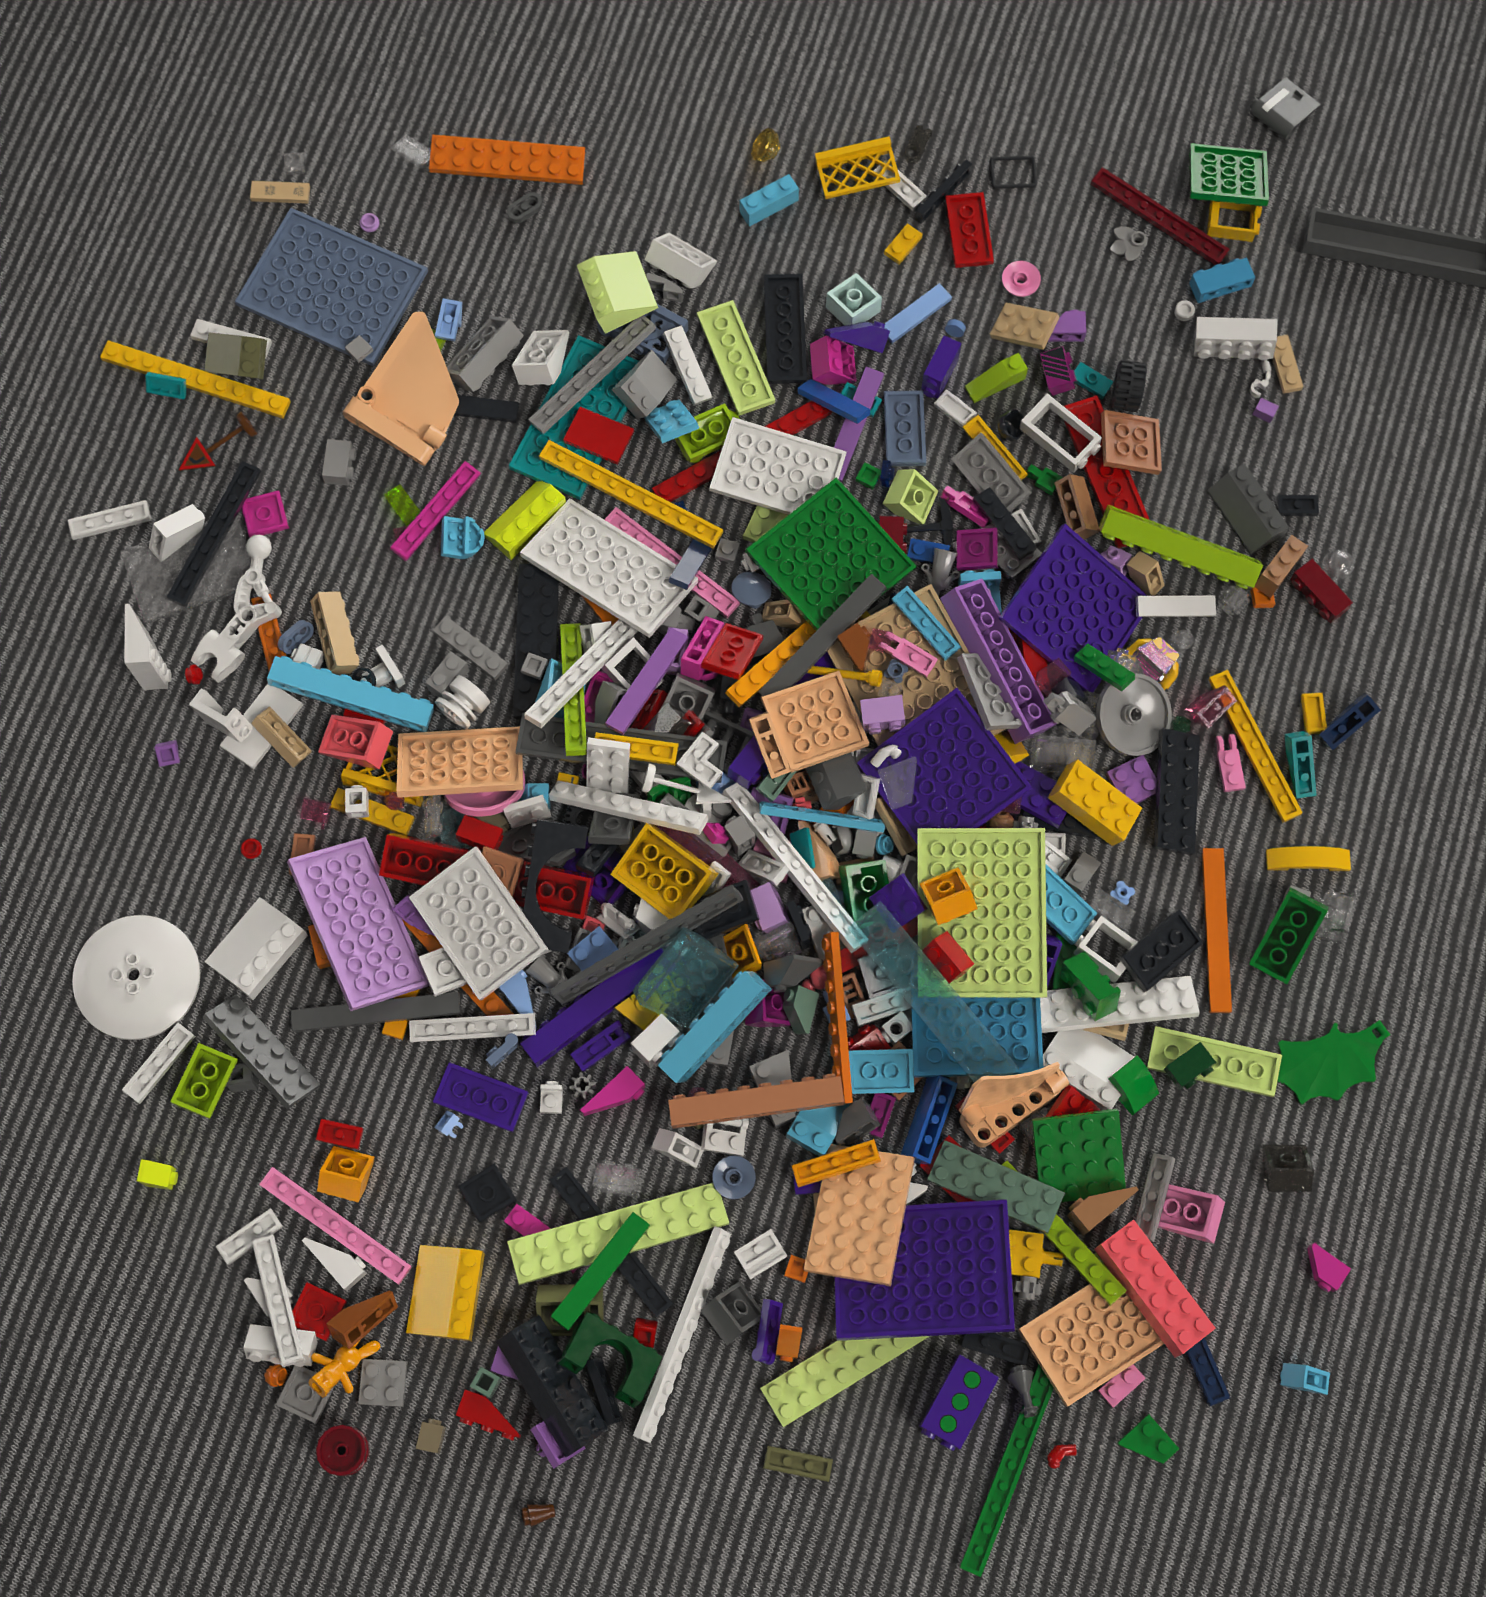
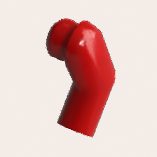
M1076 1444L1054 1446L1047 1456L1049 1467L1053 1469L1058 1468L1064 1456H1076Z

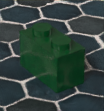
M1199 1042L1168 1064L1164 1071L1178 1090L1184 1087L1188 1090L1197 1083L1196 1078L1201 1075L1205 1078L1214 1071L1212 1067L1217 1062L1204 1045Z

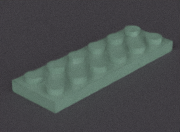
M945 1140L927 1181L972 1201L1007 1199L1008 1217L1047 1234L1065 1195V1192Z

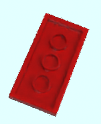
M984 192L945 196L955 268L993 265L994 257Z

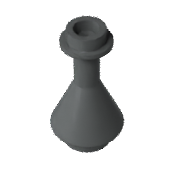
M1026 1365L1013 1367L1010 1369L1011 1374L1008 1376V1380L1022 1397L1024 1409L1021 1410V1414H1024L1025 1418L1036 1416L1038 1407L1033 1406L1030 1397L1033 1371L1028 1370Z

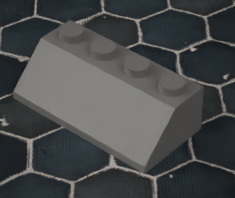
M491 316L446 365L451 380L464 390L472 392L478 390L485 378L494 373L495 367L507 358V354L520 344V340L524 335L511 319Z

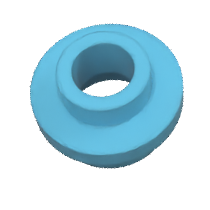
M885 834L879 835L875 843L877 852L880 855L890 853L894 847L892 838Z

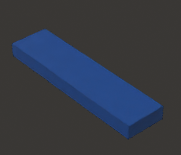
M812 379L798 387V394L856 424L870 415L869 408Z

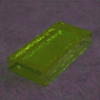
M401 484L384 494L385 499L406 527L419 515L420 510Z

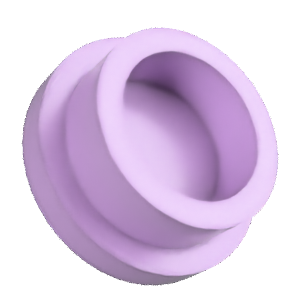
M366 213L360 220V226L365 232H374L379 227V219L372 213Z

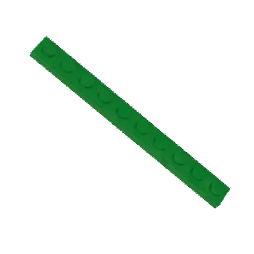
M1039 1363L1030 1388L1032 1404L1038 1407L1037 1415L1025 1418L1020 1410L959 1567L979 1577L982 1576L1054 1389Z

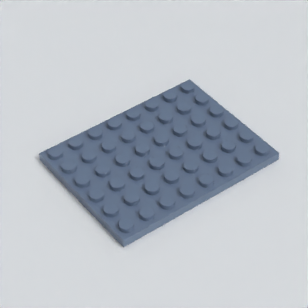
M290 208L235 300V303L241 308L349 356L351 355L346 351L345 346L360 335L373 348V352L364 358L362 362L374 366L428 273V268Z

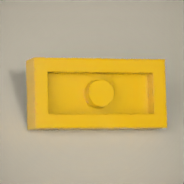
M907 223L884 250V255L900 265L922 239L923 234Z

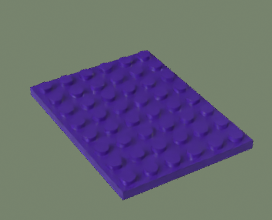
M1007 1199L907 1205L891 1286L835 1277L837 1341L1014 1332L1015 1318Z

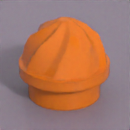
M279 1364L269 1366L264 1373L265 1381L273 1387L282 1386L287 1379V1370Z

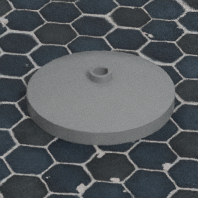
M1134 673L1135 680L1122 692L1108 683L1101 692L1096 707V722L1103 740L1114 751L1127 756L1145 755L1157 749L1159 745V730L1162 728L1170 729L1172 721L1171 704L1165 690L1153 678Z

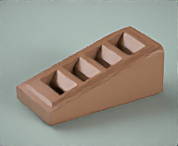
M807 770L794 774L784 787L787 796L794 797L795 799L815 791L813 784L809 786L806 777H809ZM799 780H802L805 786L804 788H802ZM793 782H795L798 790H795L792 784Z
M854 972L842 975L843 983L848 980L851 981V984L843 987V991L855 989V992L847 995L844 992L845 1007L851 1019L855 1018L851 1006L866 1001ZM858 996V1000L851 1003L848 1002V999Z

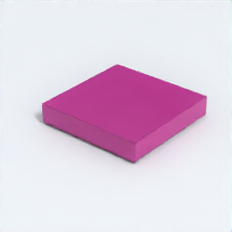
M279 490L245 500L242 510L250 538L253 535H266L289 529Z

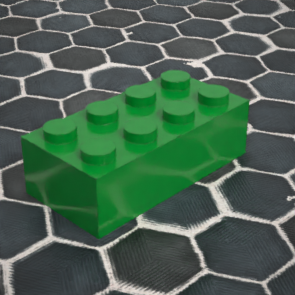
M1290 887L1249 965L1288 984L1329 907Z

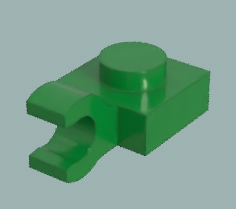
M1031 464L1027 469L1028 476L1026 477L1037 480L1035 486L1050 495L1056 489L1055 482L1063 478L1047 467L1041 471Z

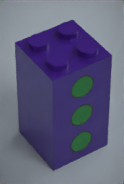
M958 1355L918 1426L923 1429L921 1433L932 1440L935 1437L942 1440L940 1445L950 1451H954V1449L960 1450L999 1377L964 1356Z

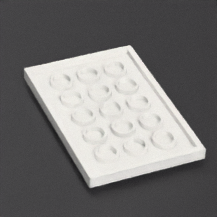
M732 417L709 491L789 515L836 477L839 479L847 452Z
M478 847L471 849L409 897L479 1000H483L549 950Z

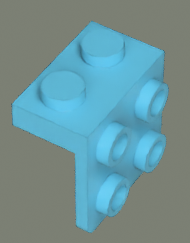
M988 569L983 572L965 571L960 574L958 586L982 578L987 588L990 589L992 598L1002 614L999 590L1001 571Z

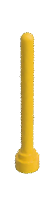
M813 666L807 672L809 674L825 676L840 671L842 678L866 681L870 686L875 687L881 686L883 677L880 670L864 673Z

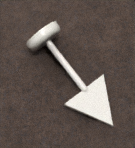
M650 763L647 766L641 789L642 792H649L654 782L696 793V804L732 802L731 799L712 788L709 790L700 782H698L697 789L656 778V766Z

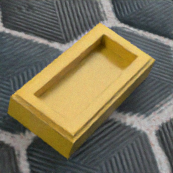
M1323 693L1302 694L1301 703L1305 732L1308 734H1320L1327 727Z

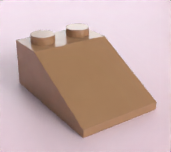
M1131 1187L1089 1196L1085 1200L1079 1198L1068 1208L1071 1212L1066 1216L1084 1236L1139 1189Z

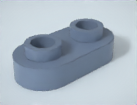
M299 620L281 635L278 640V648L286 654H292L295 648L298 649L301 643H306L312 637L314 632L313 625L305 620Z

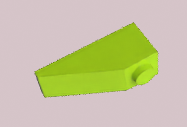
M1017 353L1000 361L965 385V389L973 403H976L1025 380L1028 368L1020 354Z

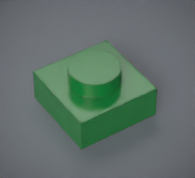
M864 462L855 482L873 490L882 475V470Z

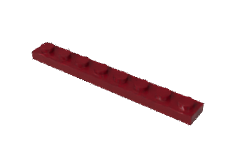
M1102 167L1091 180L1090 185L1214 265L1220 264L1229 253V248Z

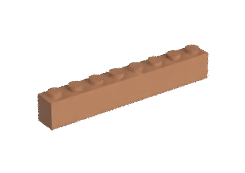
M836 1074L823 1075V1079L814 1080V1077H805L801 1079L802 1082L794 1083L793 1080L780 1081V1085L773 1086L771 1083H762L758 1085V1088L751 1089L750 1086L737 1087L736 1091L718 1089L715 1094L707 1095V1092L694 1093L693 1097H686L684 1094L675 1095L673 1099L668 1100L671 1126L675 1129L844 1105L841 1076L836 1077Z

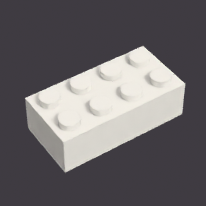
M1197 317L1194 336V357L1203 359L1209 357H1219L1220 359L1239 358L1242 360L1249 358H1258L1260 360L1273 359L1277 342V319Z

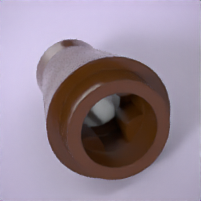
M553 1503L526 1504V1507L521 1508L524 1526L530 1525L532 1527L555 1517Z

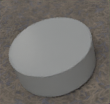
M712 803L711 806L713 815L720 819L729 817L733 809L730 803Z

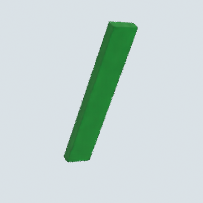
M632 1212L557 1307L551 1318L569 1331L649 1229L650 1224Z

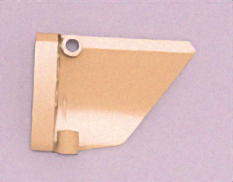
M414 312L366 384L359 389L357 396H353L343 410V416L351 423L396 448L414 461L426 466L436 449H439L447 436L446 432L459 405V398L424 312ZM369 392L373 397L370 400H364L361 396L363 393Z
M1058 1062L1023 1074L983 1076L972 1084L959 1109L961 1113L960 1125L976 1146L980 1148L986 1147L1054 1100L1061 1090L1069 1085V1081L1066 1075L1059 1069L1060 1064ZM1029 1096L1038 1097L1040 1103H1032ZM1012 1108H1020L1023 1115H1015ZM995 1120H1003L1005 1127L999 1128L996 1126ZM983 1131L987 1133L988 1139H980L978 1132Z

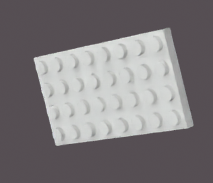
M570 498L520 552L522 558L649 638L698 583L696 576L688 590L668 583L670 576L677 566L675 563Z

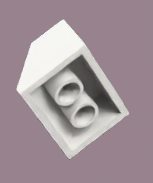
M671 233L653 239L645 261L649 262L650 266L663 270L670 278L680 280L687 288H695L701 285L717 263V260Z

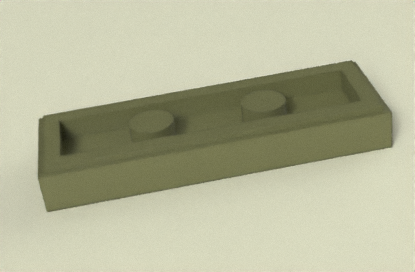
M767 1446L763 1469L829 1482L833 1459Z

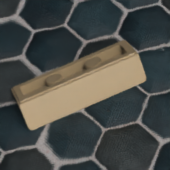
M271 707L257 715L252 721V725L293 768L312 752Z

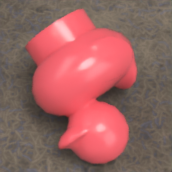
M821 965L810 974L811 979L803 981L802 987L815 991V989H825L827 976L823 965Z

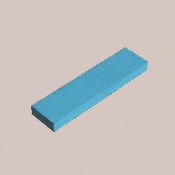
M908 586L892 598L895 605L944 661L961 649L956 640Z

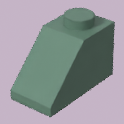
M799 985L787 988L783 996L784 1002L782 1007L794 1033L809 1034L819 993Z

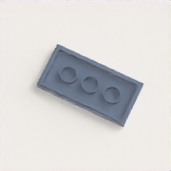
M884 391L886 467L926 466L923 391Z

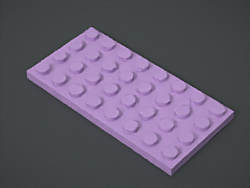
M366 837L288 859L287 864L350 1011L429 986L403 920L393 910L396 904L384 877L379 876L380 868Z

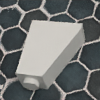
M192 504L153 523L149 549L161 562L203 530L205 521L203 513Z

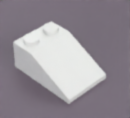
M568 330L532 332L512 364L519 385H551L555 383L562 370L569 337Z

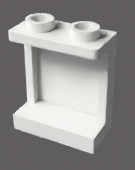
M202 688L189 703L191 708L207 724L240 743L249 736L253 729V726L236 708H233L227 716L222 715L224 709Z

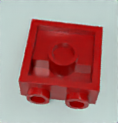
M1068 1085L1045 1117L1100 1111L1101 1109L1091 1100L1082 1096L1073 1086Z

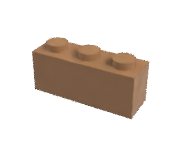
M1069 474L1055 482L1067 525L1084 540L1100 532L1084 477Z
M1291 535L1261 574L1255 584V588L1271 598L1301 559L1308 545Z

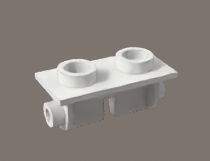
M605 902L601 905L602 914L597 919L623 939L627 940L641 929L633 919L626 917L615 909L611 903Z

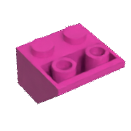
M827 335L810 344L813 380L825 385L857 382L853 346Z

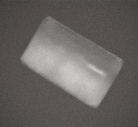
M404 135L392 146L391 149L418 167L424 168L429 166L431 149L412 137Z

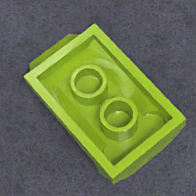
M724 403L695 416L694 419L697 421L699 429L675 438L686 460L696 463L702 460L703 456L722 448L732 417L740 419L737 412L729 410Z

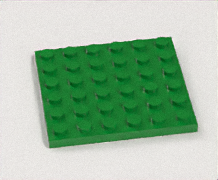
M837 477L745 550L747 555L815 631L826 622L871 574L886 586L887 589L881 594L883 596L917 567Z

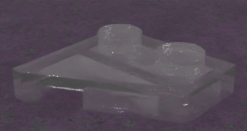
M916 756L877 770L892 810L912 803L917 766Z

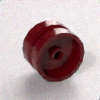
M346 1425L333 1426L325 1431L318 1440L316 1448L317 1460L321 1467L329 1474L337 1476L354 1475L368 1461L370 1453L369 1442L364 1433L357 1428ZM341 1447L346 1448V1452L341 1455L342 1452H339Z

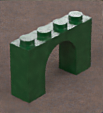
M587 1312L580 1318L558 1364L578 1374L584 1368L594 1347L607 1345L615 1348L622 1355L626 1364L625 1377L615 1398L635 1408L641 1403L662 1356L657 1354L655 1349L640 1344L635 1337L623 1334L618 1327L603 1322L598 1315Z

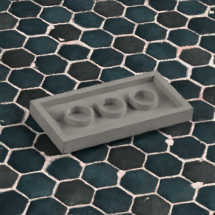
M983 433L978 434L951 459L979 493L990 487L1009 512L1032 493Z

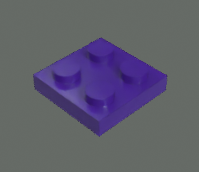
M901 874L869 897L892 933L928 909L905 874Z

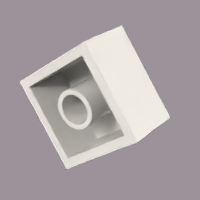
M661 1013L631 1042L632 1051L650 1069L653 1066L657 1067L662 1061L660 1057L667 1050L671 1051L676 1046L674 1042L680 1036V1031Z

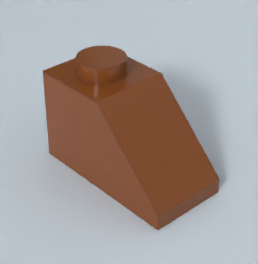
M856 623L838 635L837 639L858 671L864 672L870 646L869 637L871 635L865 626L860 627Z

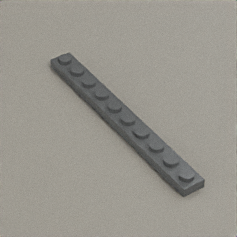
M732 884L724 887L718 893L705 898L699 904L686 909L683 913L673 919H669L663 925L650 930L644 936L631 941L625 947L614 951L611 955L595 962L589 968L559 983L551 989L553 997L561 1004L567 1003L743 901L741 893Z

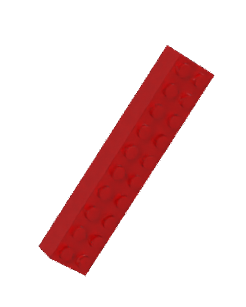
M390 833L386 836L379 876L425 885L471 849ZM527 861L523 863L513 895L517 905L523 907L525 898H521L523 885L527 886L528 878L524 877L526 865L531 864V862ZM544 865L536 882V896L542 911L578 919L586 918L595 877Z

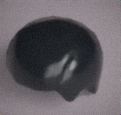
M1010 409L999 416L997 422L998 432L1005 440L1016 441L1024 434L1020 429L1021 420L1024 418L1022 413L1017 409Z

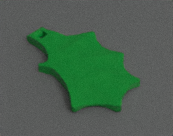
M1379 1020L1367 1029L1356 1033H1342L1338 1030V1023H1334L1327 1035L1317 1039L1297 1042L1281 1040L1278 1042L1282 1059L1277 1083L1284 1084L1295 1093L1300 1105H1303L1309 1099L1319 1096L1338 1101L1352 1085L1361 1082L1373 1083L1376 1080L1375 1055L1384 1039L1391 1034ZM1376 1028L1381 1035L1379 1038H1376L1373 1034V1029Z

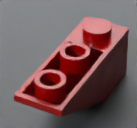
M468 1390L464 1391L456 1416L461 1417L459 1422L472 1426L473 1422L481 1424L480 1429L493 1433L494 1429L501 1431V1437L514 1441L515 1437H521V1434L489 1398Z

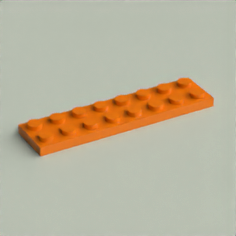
M432 134L429 172L583 185L585 147Z

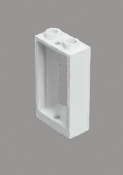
M1048 393L1021 420L1020 429L1073 473L1078 468L1082 469L1088 462L1087 458L1091 454L1094 456L1101 448L1102 437ZM1049 409L1091 441L1076 458L1072 457L1034 425Z

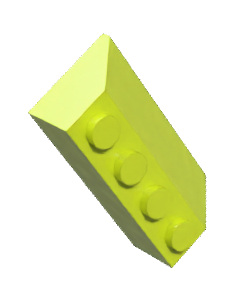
M536 481L484 531L485 538L512 560L566 503L565 496L551 484Z

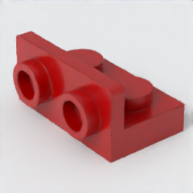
M873 1024L864 1025L858 1030L859 1033L853 1037H848L849 1051L889 1050L891 1048L878 1027Z

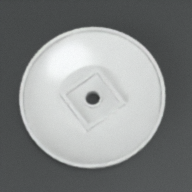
M134 915L114 920L96 931L81 949L73 971L74 997L84 1017L94 1027L109 1036L125 1040H141L157 1036L176 1025L189 1011L196 998L200 984V964L197 953L187 936L176 926L163 919L146 915ZM133 970H138L140 973L136 980L129 979V974Z

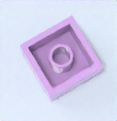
M902 695L860 700L865 732L879 734L881 730L887 729L890 732H898L906 726Z
M770 882L751 890L760 918L755 923L762 933L765 932L767 935L772 936L792 927L780 895Z

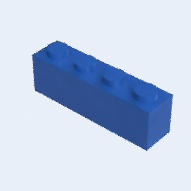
M941 1075L927 1077L901 1155L914 1157V1163L917 1164L931 1163L958 1083Z

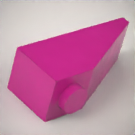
M705 616L681 657V675L698 681L701 679L706 670L701 668V663L722 630L724 622Z
M626 1066L580 1111L583 1116H587L629 1103L633 1099L637 1101L645 1093V1084Z

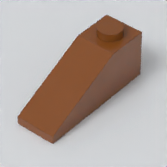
M389 1290L340 1311L327 1322L332 1338L348 1349L353 1347L398 1308L393 1292Z

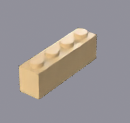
M318 592L310 602L327 669L333 674H351L359 666V656L356 654L354 637L351 635L349 628L350 622L346 616L345 602L340 592Z

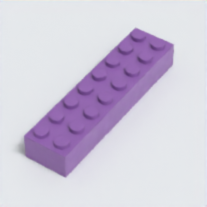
M981 578L955 587L942 596L940 599L968 652L979 655L991 674L990 680L995 685H998L1002 691L1000 696L1005 703L1009 702L1013 709L1011 713L1014 718H1019L1022 723L1017 729H1007L1014 743L1017 744L1037 736L1055 726L1057 723L1051 719V712L1043 702L1045 698L1008 627L998 619L1001 613L983 579Z

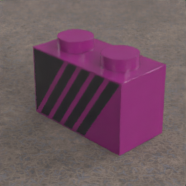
M1062 346L1040 353L1048 389L1052 396L1075 389L1074 382L1077 379L1074 370L1070 369V364L1072 363L1070 352L1066 353Z

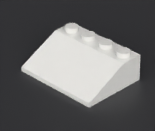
M125 604V665L143 690L168 689V682H171V670H168L148 631L130 604Z
M259 897L205 960V963L254 1000L308 935L304 929Z
M1083 1029L1058 1031L1043 1054V1068L1058 1062L1060 1064L1059 1069L1066 1075L1069 1085L1073 1086L1086 1099L1091 1100L1101 1110H1108L1114 1107L1121 1096V1093L1108 1078L1132 1060L1134 1056L1100 1034Z

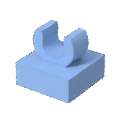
M447 1110L434 1128L446 1136L449 1135L456 1138L457 1135L452 1132L453 1127L458 1126L462 1129L463 1125L458 1122L459 1117Z

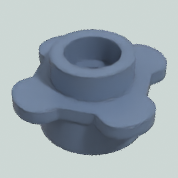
M892 659L889 662L888 669L884 671V676L893 679L895 683H901L904 673L908 672V667L897 662L896 659Z

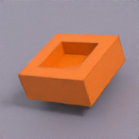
M1251 588L1250 592L1254 608L1274 607L1276 604L1274 594L1270 598L1257 588Z
M791 1255L784 1277L805 1283L808 1272L804 1271L806 1260Z

